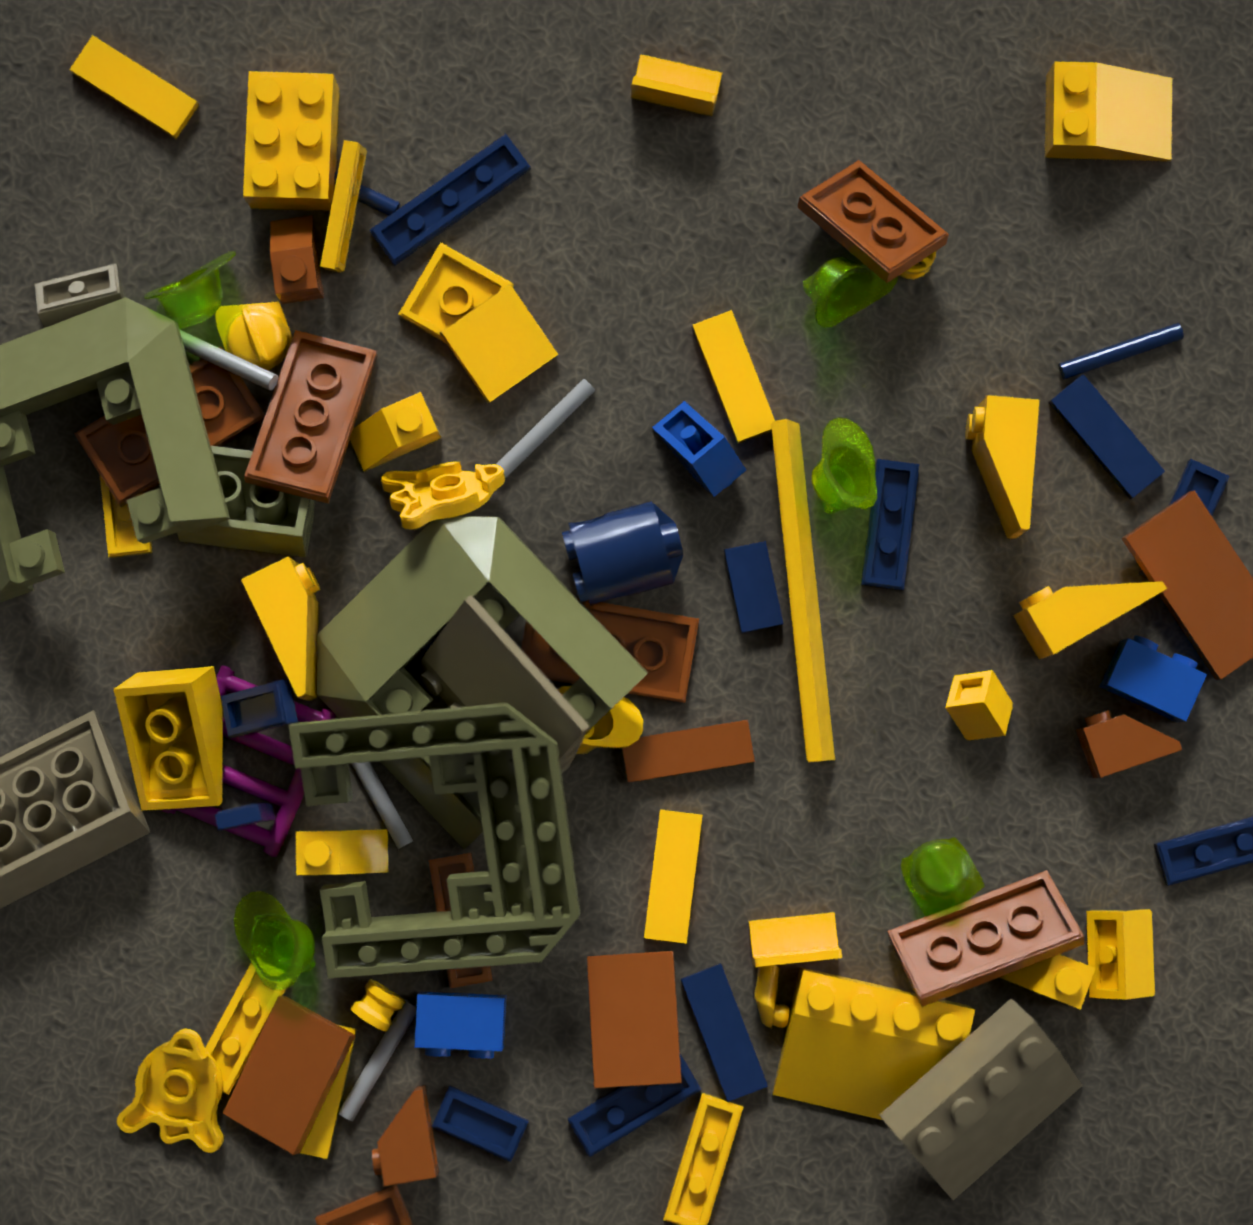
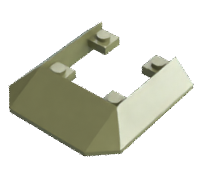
M125 297L0 345V603L34 591L33 584L65 573L56 533L46 529L21 539L4 466L36 454L26 415L98 388L106 421L115 425L142 415L161 488L127 500L137 541L146 544L181 530L193 533L230 519L179 326L174 320Z
M457 516L431 521L317 634V696L339 719L423 711L434 699L404 668L441 633L464 600L470 595L477 600L504 631L521 615L581 677L562 696L590 726L588 731L648 674L638 661L500 517ZM429 756L380 761L464 850L483 832L478 791L434 795Z
M508 703L291 723L289 725L295 769L301 768L306 806L350 802L353 798L348 767L350 763L429 756L434 795L478 791L489 871L449 875L447 885L451 911L371 917L366 881L324 884L322 886L320 896L326 932L322 936L328 978L542 962L580 915L558 745L555 740Z

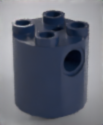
M652 501L609 512L588 521L568 523L570 530L562 532L569 561L578 559L581 571L573 573L580 602L589 600L590 606L609 599L631 596L672 585L684 555L676 523Z

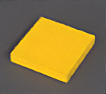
M440 242L398 315L445 342L440 332L511 284L514 287V284Z
M511 284L440 332V335L487 403H490L559 355Z

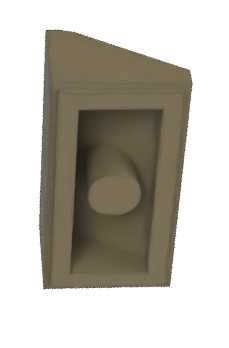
M117 264L35 284L37 314L44 328L125 298Z

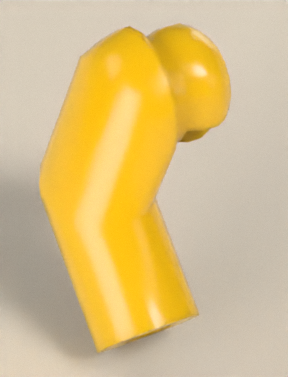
M775 965L758 967L754 997L761 1022L768 1028H772V1026L784 1028L788 1024L789 1007L785 1004H775L780 968Z

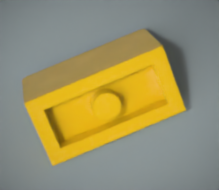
M641 54L636 76L633 77L631 84V98L713 116L722 73Z
M1150 909L1086 911L1088 965L1096 968L1089 986V998L1128 1000L1154 996L1152 911Z
M835 912L748 921L752 961L755 967L842 958L841 949L838 947Z

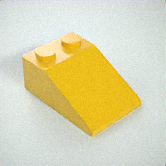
M1054 61L1046 75L1045 158L1171 161L1172 78L1102 63Z
M987 395L977 407H974L973 414H968L965 437L966 439L973 440L972 453L1007 538L1016 539L1030 529L1039 400Z
M288 556L241 580L297 698L311 701L317 698L319 602L314 593L321 589L311 568H307L304 563H297Z
M1163 581L1063 587L1055 592H1052L1050 587L1047 586L1020 601L1019 604L1023 610L1013 616L1038 659L1054 655L1167 588Z
M214 666L138 672L114 688L141 811L219 806L222 803L223 706Z

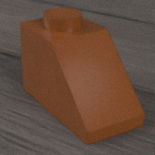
M313 216L271 221L270 258L276 296L282 304L324 298Z
M1109 710L1084 718L1087 726L1076 729L1093 778H1102L1182 750L1179 741L1126 715L1111 717Z
M426 1085L416 1087L378 1140V1148L372 1149L374 1173L376 1176L382 1175L384 1186L436 1178L439 1173Z

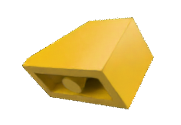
M419 392L380 409L353 429L350 441L365 472L439 440L441 435L422 393Z
M387 829L296 832V875L389 872Z
M1059 954L1000 978L1081 1010L1096 968Z

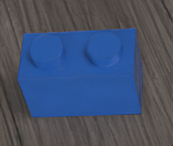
M1135 635L1133 640L1129 638L1120 640L1099 687L1176 723L1186 722L1207 674L1197 670L1198 663L1186 656L1174 653L1171 658L1158 652L1159 645L1144 637Z
M421 991L417 994L415 1048H425V1055L451 1056V1049L468 1050V1057L494 1058V1051H503L507 995Z

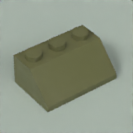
M211 446L230 519L193 533L181 530L177 532L179 541L307 557L314 520L315 500L245 483L244 475L253 451Z

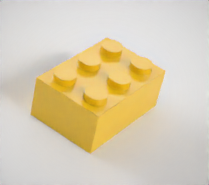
M249 71L243 197L250 208L331 211L335 190L334 177L336 172L339 86L334 74Z

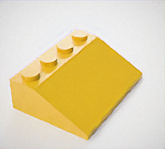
M800 967L772 1095L883 1120L879 1115L970 1035L975 1009L965 1004L947 1000H939L922 1007L916 994Z

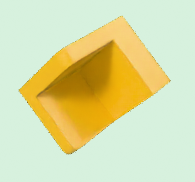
M989 670L955 675L945 708L966 740H977L1006 735L1013 703L994 671Z

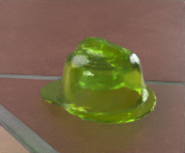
M236 251L225 253L181 280L145 294L144 299L156 298L166 316L178 323L179 329H184L209 319L218 310L223 298L219 268L230 261L236 255Z
M835 257L825 262L815 274L804 280L803 289L816 307L814 315L816 323L826 328L837 325L886 296L896 284L898 276L886 283L865 264H857L843 257Z
M835 418L829 421L824 428L822 457L811 474L813 488L822 500L826 513L833 514L839 510H847L852 507L866 510L873 507L877 500L875 457L872 444L862 428L848 418Z
M955 837L923 843L910 856L903 858L901 861V870L905 882L925 916L965 902L985 887L983 879L968 852Z
M260 891L251 892L242 897L236 907L234 916L237 939L263 983L273 990H285L295 983L301 973L311 971L316 966L314 961L315 940L313 933L305 923L290 918L284 907L274 896Z

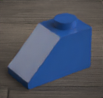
M685 401L652 427L694 479L713 497L730 486L735 479L746 471V468L725 436Z

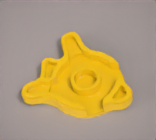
M459 461L442 463L418 471H388L381 478L383 490L392 493L389 498L391 508L401 512L402 527L409 530L420 528L430 521L470 513L483 506L491 498L494 491L505 482L504 470L499 465L475 464V472L462 471Z
M181 1029L174 1034L170 1041L156 1047L144 1058L138 1068L135 1079V1097L132 1103L117 1117V1125L123 1132L131 1134L153 1122L160 1126V1138L166 1144L190 1139L204 1152L213 1153L220 1149L224 1142V1135L217 1121V1108L222 1097L223 1078L216 1060L205 1049L197 1032L191 1029Z

